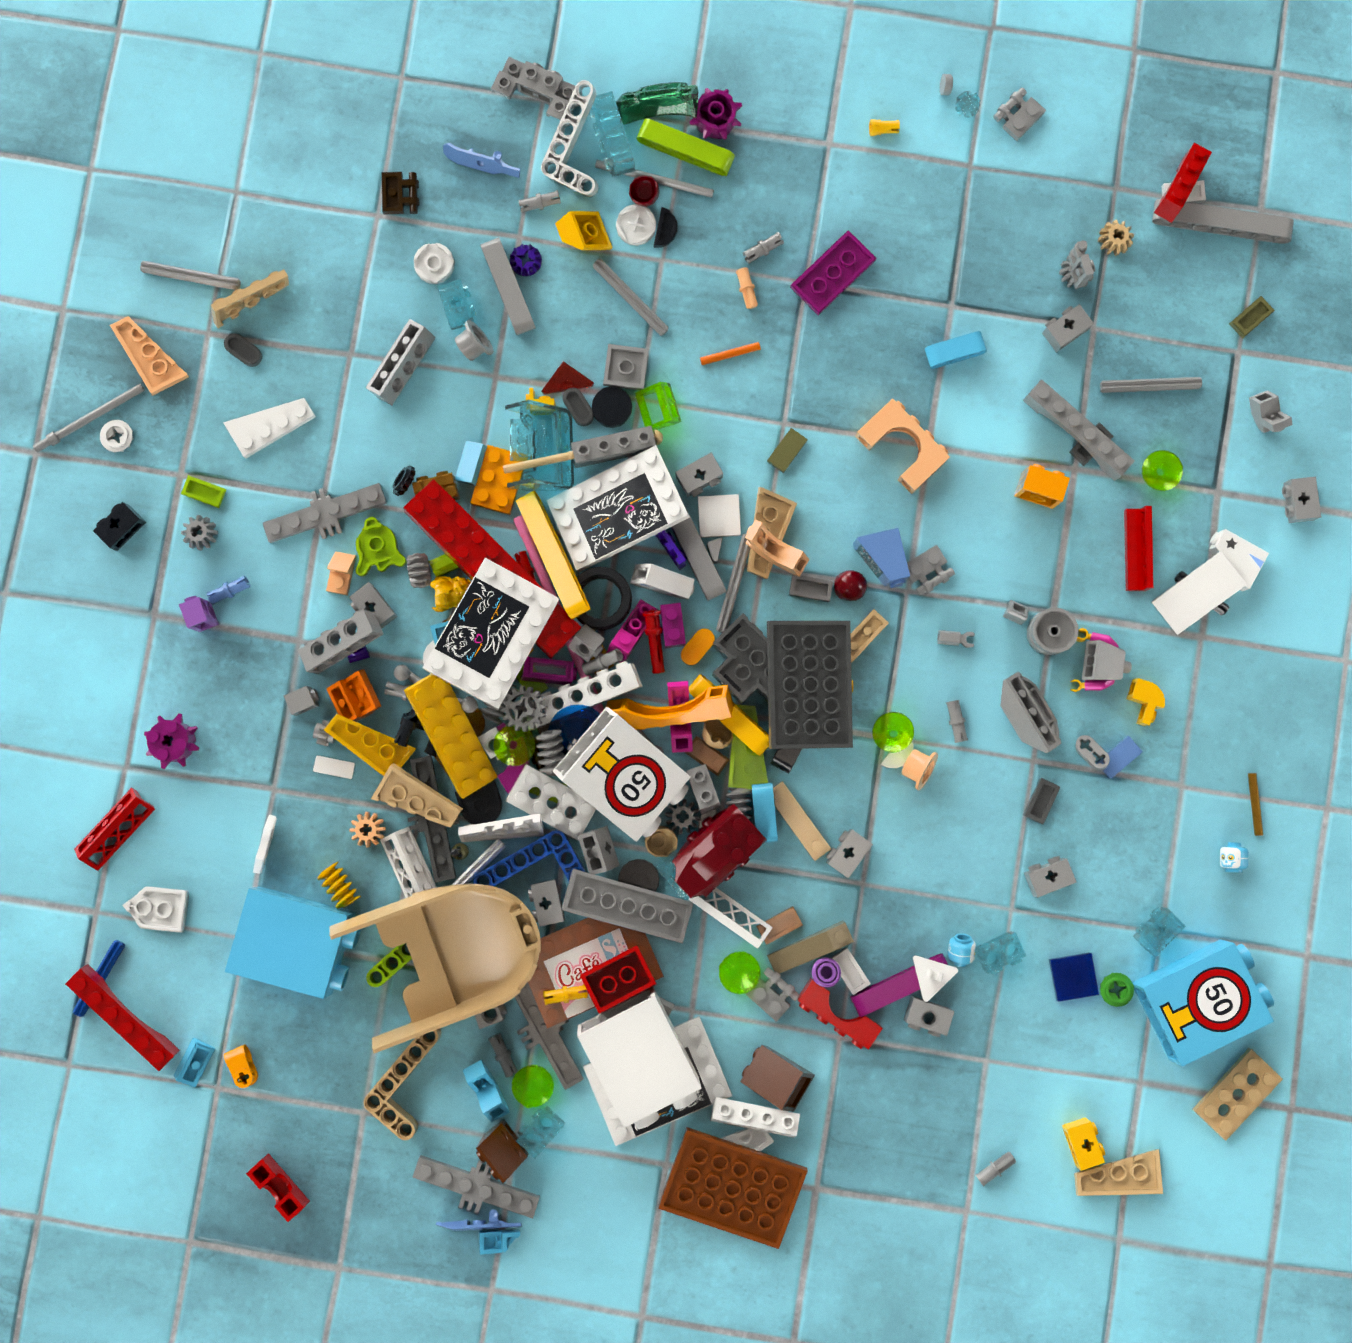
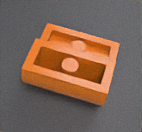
M364 669L356 671L349 677L339 680L327 688L337 713L355 722L373 714V711L381 707Z

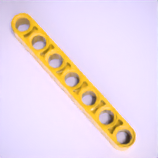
M533 490L517 499L516 503L568 616L574 619L591 608L544 505L536 491Z

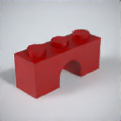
M269 1153L246 1173L259 1189L265 1188L273 1195L276 1201L274 1207L287 1222L294 1218L310 1202Z

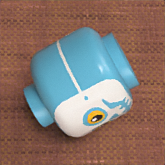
M1228 842V846L1220 849V866L1225 868V872L1243 873V869L1248 867V849L1241 847V843Z
M956 934L955 937L949 940L948 958L956 966L965 967L975 960L976 943L971 936Z

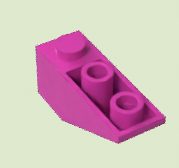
M640 599L611 641L606 653L618 648L623 654L621 662L626 661L646 629L645 617L642 616V612L658 609Z

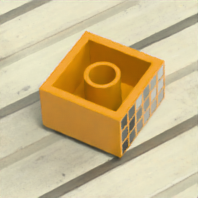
M1033 464V466L1030 465L1021 473L1014 496L1053 509L1063 502L1070 478L1066 477L1063 472H1051L1045 470V467L1042 465Z

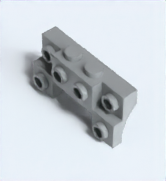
M508 57L502 72L499 71L491 91L507 96V99L510 100L517 88L519 92L548 104L549 108L546 115L561 120L575 85L564 81L558 72L554 70L550 72L538 63L526 61L524 64Z

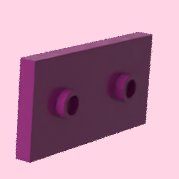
M848 230L790 285V288L819 316L877 258Z

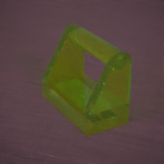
M660 381L635 393L645 427L652 426V430H658L682 422L670 383ZM656 393L664 419L652 424L644 396Z

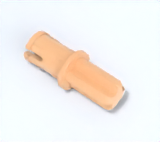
M748 267L740 268L736 271L740 284L739 291L743 294L746 308L753 309L758 305L754 292L755 285L752 284Z

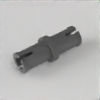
M501 1033L493 1035V1038H488L496 1054L495 1059L499 1061L505 1077L508 1078L513 1073L516 1074L518 1070L510 1056L512 1053L510 1049H507Z

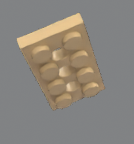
M1248 1048L1192 1110L1226 1141L1283 1079L1252 1049ZM1251 1073L1256 1075V1082L1254 1084H1248L1247 1077ZM1235 1089L1242 1090V1097L1238 1100L1233 1098ZM1222 1104L1228 1106V1112L1225 1115H1220L1218 1111Z

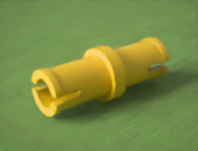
M583 984L569 988L562 986V989L543 991V997L553 996V998L544 999L545 1005L558 1002L569 1003L570 1000L588 998L587 992L578 993L587 989Z

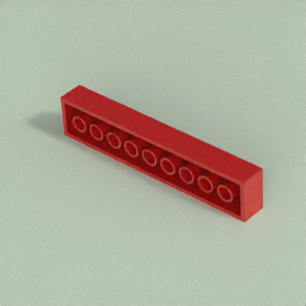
M434 479L403 507L404 513L471 580H473L483 560L487 558L542 588ZM557 603L535 644L552 659L582 627L574 619H571L566 611Z

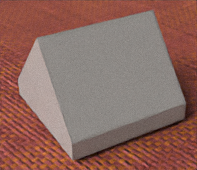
M1010 600L1003 617L1022 625L1028 618L1029 608Z

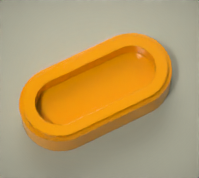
M709 629L698 630L681 651V659L685 664H697L708 652L715 641L712 631Z

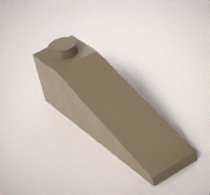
M842 920L767 955L774 972L777 971L780 974L853 943L854 940L846 923Z

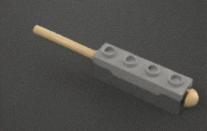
M652 426L581 440L572 442L570 451L566 453L504 465L503 470L504 474L572 459L574 467L580 468L635 456L655 445H660L663 441V435L658 430H652Z

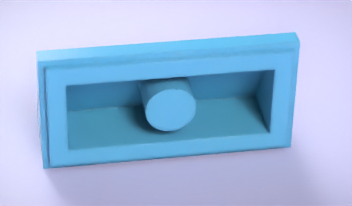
M192 1038L174 1073L175 1080L196 1087L215 1048L196 1038Z

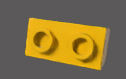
M1084 1117L1062 1125L1075 1166L1080 1171L1105 1163L1103 1158L1105 1150L1101 1142L1098 1143L1096 1135H1098V1130L1094 1122ZM1084 1140H1088L1086 1142V1147H1083L1082 1145L1085 1144Z

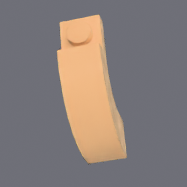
M755 520L753 525L747 530V535L745 536L747 539L746 544L753 551L779 568L800 577L810 560L803 551L776 538L760 521Z

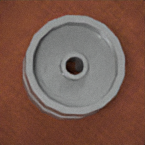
M1049 608L1036 614L1030 620L1027 627V639L1030 646L1036 652L1043 655H1056L1070 649L1078 637V624L1075 617L1061 608Z

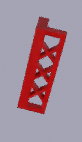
M1144 506L1141 509H1125L1126 591H1148L1154 588L1152 506Z
M131 787L76 846L74 850L77 858L98 871L155 810L154 806L142 799L138 791ZM139 804L147 808L142 814L134 815V809ZM131 821V826L128 829L119 831V826L122 822ZM116 836L117 841L113 845L105 846L107 838ZM102 852V857L97 863L89 859L94 853Z

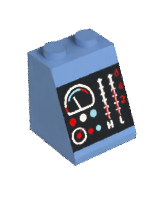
M899 528L860 536L854 541V549L884 587L890 585L891 588H897L906 583L910 573Z

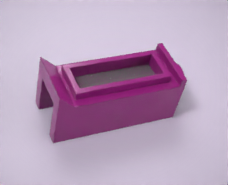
M528 656L523 664L521 681L571 685L573 680H576L577 668L574 667V661Z

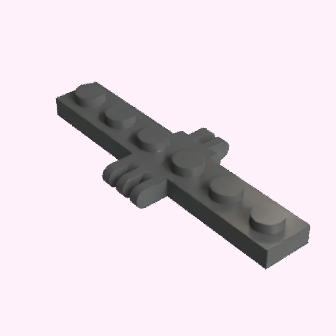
M432 756L411 759L413 776L439 793ZM418 814L408 818V822L417 821V825L409 826L410 830L418 829L419 833L425 832L435 883L457 878L453 858L450 855L451 848L447 826L425 819L424 816ZM456 820L454 825L460 824L459 820Z
M527 982L521 989V992L515 996V999L529 1024L519 1029L517 1033L521 1035L527 1032L528 1035L521 1038L522 1043L531 1039L532 1042L525 1046L526 1050L540 1043L566 1090L584 1080L559 1034L563 1030L562 1025L569 1022V1020L547 1028Z

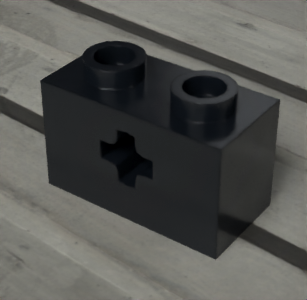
M122 502L115 505L111 513L96 524L93 532L109 548L118 551L147 522L130 505Z

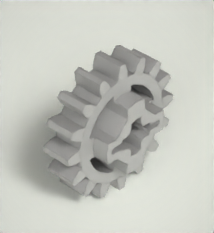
M520 686V691L517 688H513V694L507 693L506 697L508 700L502 702L506 705L505 708L501 709V712H506L503 720H510L508 726L512 727L515 725L516 731H520L521 727L523 732H528L529 727L535 730V723L542 724L540 717H546V714L542 713L544 709H547V706L542 705L545 698L538 697L541 693L540 691L533 693V687H528L527 691L525 686ZM521 696L520 700L514 701L517 697ZM533 700H534L535 703H536L537 709L535 708V706H534V704H533ZM521 706H525L527 708V712H523V710H521ZM511 709H513V711H514V713H515V718H514L513 715H512V710H511ZM534 716L531 721L525 723L527 718Z

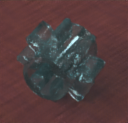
M965 91L957 97L955 109L959 116L963 114L969 118L979 111V102L981 100L977 93L972 94L970 91Z

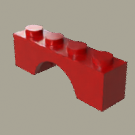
M1195 142L1183 157L1176 170L1177 174L1155 209L1154 213L1171 223L1187 201L1212 153L1211 151Z
M810 978L797 999L800 1002L799 1007L808 1013L812 1010L818 1014L816 1018L825 1025L828 1022L835 1026V1032L843 1037L847 1034L853 1039L851 1042L858 1048L862 1049L864 1046L869 1050L883 1028L866 1015L853 1019H843L836 1016L829 1006L830 991L825 987L819 986Z

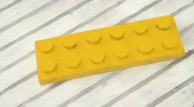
M430 674L404 689L460 798H466L497 778V774L465 712L462 710L461 704L450 683Z

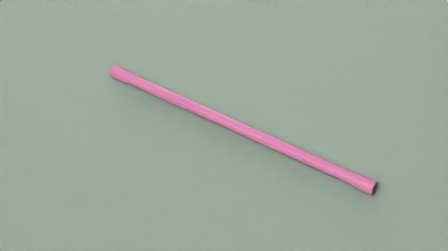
M523 516L514 518L513 521L524 542L542 588L557 597ZM572 639L566 644L567 648L570 645ZM568 648L580 679L587 676L592 679L590 675H586L582 670V665L585 662L584 659ZM594 685V686H593V691H594L596 694H598V693H597V690H596V688H595V685ZM602 703L593 706L596 717L604 710Z

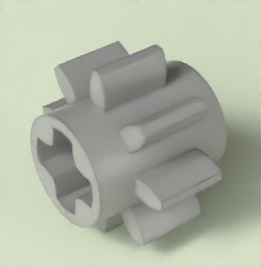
M323 720L322 724H316L313 732V738L317 739L316 744L328 746L329 743H335L336 739L323 730L329 721Z

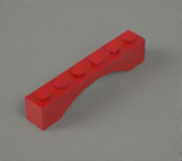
M89 964L80 968L65 983L158 1071L180 1051L166 1036L155 1031L136 1017L114 995L105 980Z

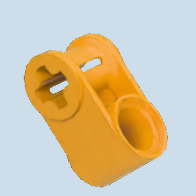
M246 1044L224 1053L225 1063L231 1072L236 1086L247 1088L256 1083L258 1072ZM248 1074L249 1078L244 1080L243 1076Z

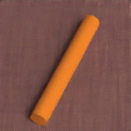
M759 342L700 357L701 365H706L758 351L761 348Z

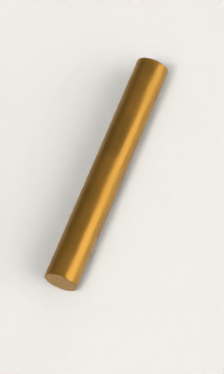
M1248 773L1255 836L1263 835L1257 773Z

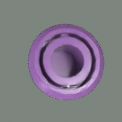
M828 957L821 958L812 967V977L819 986L832 987L840 980L841 969L834 959Z

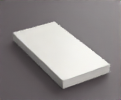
M1220 551L1151 603L1178 635L1247 584Z

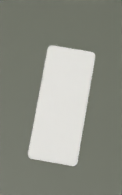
M316 756L313 771L352 779L355 763Z

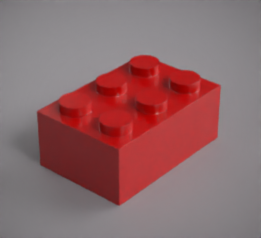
M637 945L580 974L599 1014H603L657 985Z

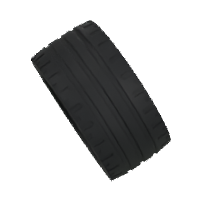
M595 567L584 571L577 577L582 590L593 580L607 579L619 588L621 594V604L617 612L612 616L598 619L585 612L576 617L583 625H588L594 630H608L618 626L626 619L632 605V594L628 582L620 573L606 567Z

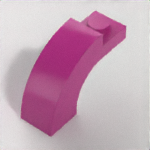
M688 681L667 682L669 706L680 705L689 701ZM691 723L670 725L672 753L693 751Z

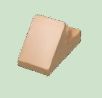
M335 551L327 567L330 570L326 588L327 592L348 596L356 555Z

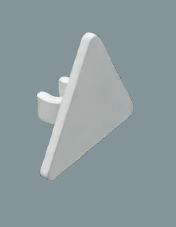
M916 955L913 957L922 998L925 1002H928L958 973L956 967Z

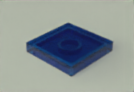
M1088 952L1049 959L1057 1002L1099 995L1092 953Z

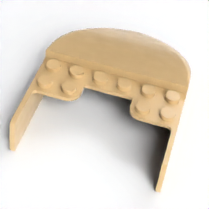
M483 884L449 885L413 893L408 898L331 925L329 932L332 940L376 924L381 940L387 947L392 948L407 944L420 980L409 984L403 990V999L411 1022L373 1037L372 1050L374 1053L508 1002L521 992V989L528 980H531L537 968L541 951L539 929L527 906L512 893L495 886Z

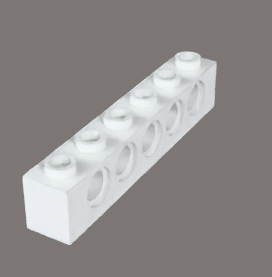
M621 662L615 665L616 669L612 671L604 669L596 673L597 677L590 679L587 676L577 680V685L570 686V684H566L558 688L559 692L551 694V691L539 695L540 698H545L542 705L547 706V709H544L546 717H540L542 724L535 723L536 729L643 687L634 663ZM615 675L621 677V684L617 687L612 683V678ZM597 682L602 686V691L599 694L593 691V686ZM577 690H580L583 694V698L579 702L574 698V693ZM559 697L564 702L561 709H558L555 705V701ZM521 706V710H523V712H527V708L525 706ZM534 716L527 718L525 723L531 721Z

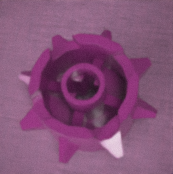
M706 88L705 93L702 94L697 102L691 101L690 103L696 109V116L689 123L690 125L697 126L704 139L710 137L726 140L727 135L734 126L741 127L742 125L736 119V112L742 107V103L734 102L728 89L724 91L715 89L714 92H711Z
M180 713L173 720H165L158 716V723L150 731L144 732L149 749L146 752V756L153 755L160 760L162 769H165L170 762H178L185 767V759L192 754V751H199L200 749L194 744L196 742L194 733L198 729L197 726L190 727L184 724L183 716ZM171 737L174 739L171 741L172 745L169 743Z

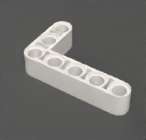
M582 80L575 86L542 161L541 171L548 178L582 195L593 197L598 192V183L590 176L566 165L597 95L595 87L589 81ZM590 87L589 95L582 96L583 88ZM577 106L582 107L580 115L574 116V108ZM570 125L573 126V132L570 135H565V128ZM559 145H564V152L558 155L556 148ZM555 164V165H556V170H555V172L552 173V174H549V173H548V167H549V165ZM571 172L574 173L573 181L567 183L566 175ZM591 181L592 189L587 192L584 191V184Z

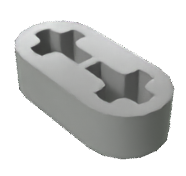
M1083 735L1076 740L1075 749L1077 753L1093 769L1102 771L1108 767L1109 755L1093 738ZM1081 742H1089L1091 752L1086 748L1081 749ZM1093 754H1095L1098 758L1104 757V764H1096V758L1093 756Z

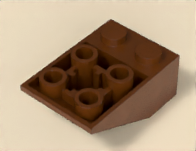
M502 1119L487 1131L476 1147V1154L483 1163L487 1162L491 1168L490 1173L496 1180L500 1179L502 1183L512 1175L529 1155V1151L505 1119Z

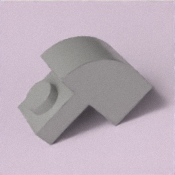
M1267 390L1249 397L1251 414L1257 427L1263 433L1270 430L1272 432H1280L1286 427L1293 425L1292 417L1280 411L1279 396Z

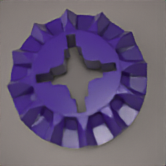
M521 244L519 247L514 248L510 254L511 268L520 276L534 275L541 267V254L531 244ZM528 253V257L531 261H527L523 267V262L519 258H524L525 255H527Z

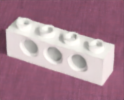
M715 1097L710 1121L794 1138L797 1136L800 1114Z

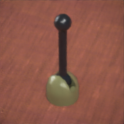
M464 843L455 844L450 851V855L457 860L465 859L469 854V848Z

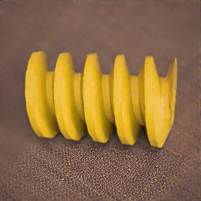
M339 862L323 870L317 877L319 881L325 879L322 887H329L326 891L328 895L334 893L331 901H339L335 906L336 909L345 908L361 898V895L353 896L357 891L356 888L349 890L352 882H344L348 875L340 876L343 868H335Z

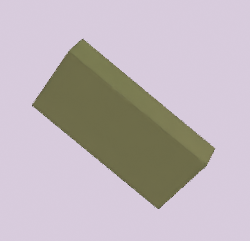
M1260 296L1229 324L1243 339L1275 310Z
M791 428L767 462L784 473L808 439Z

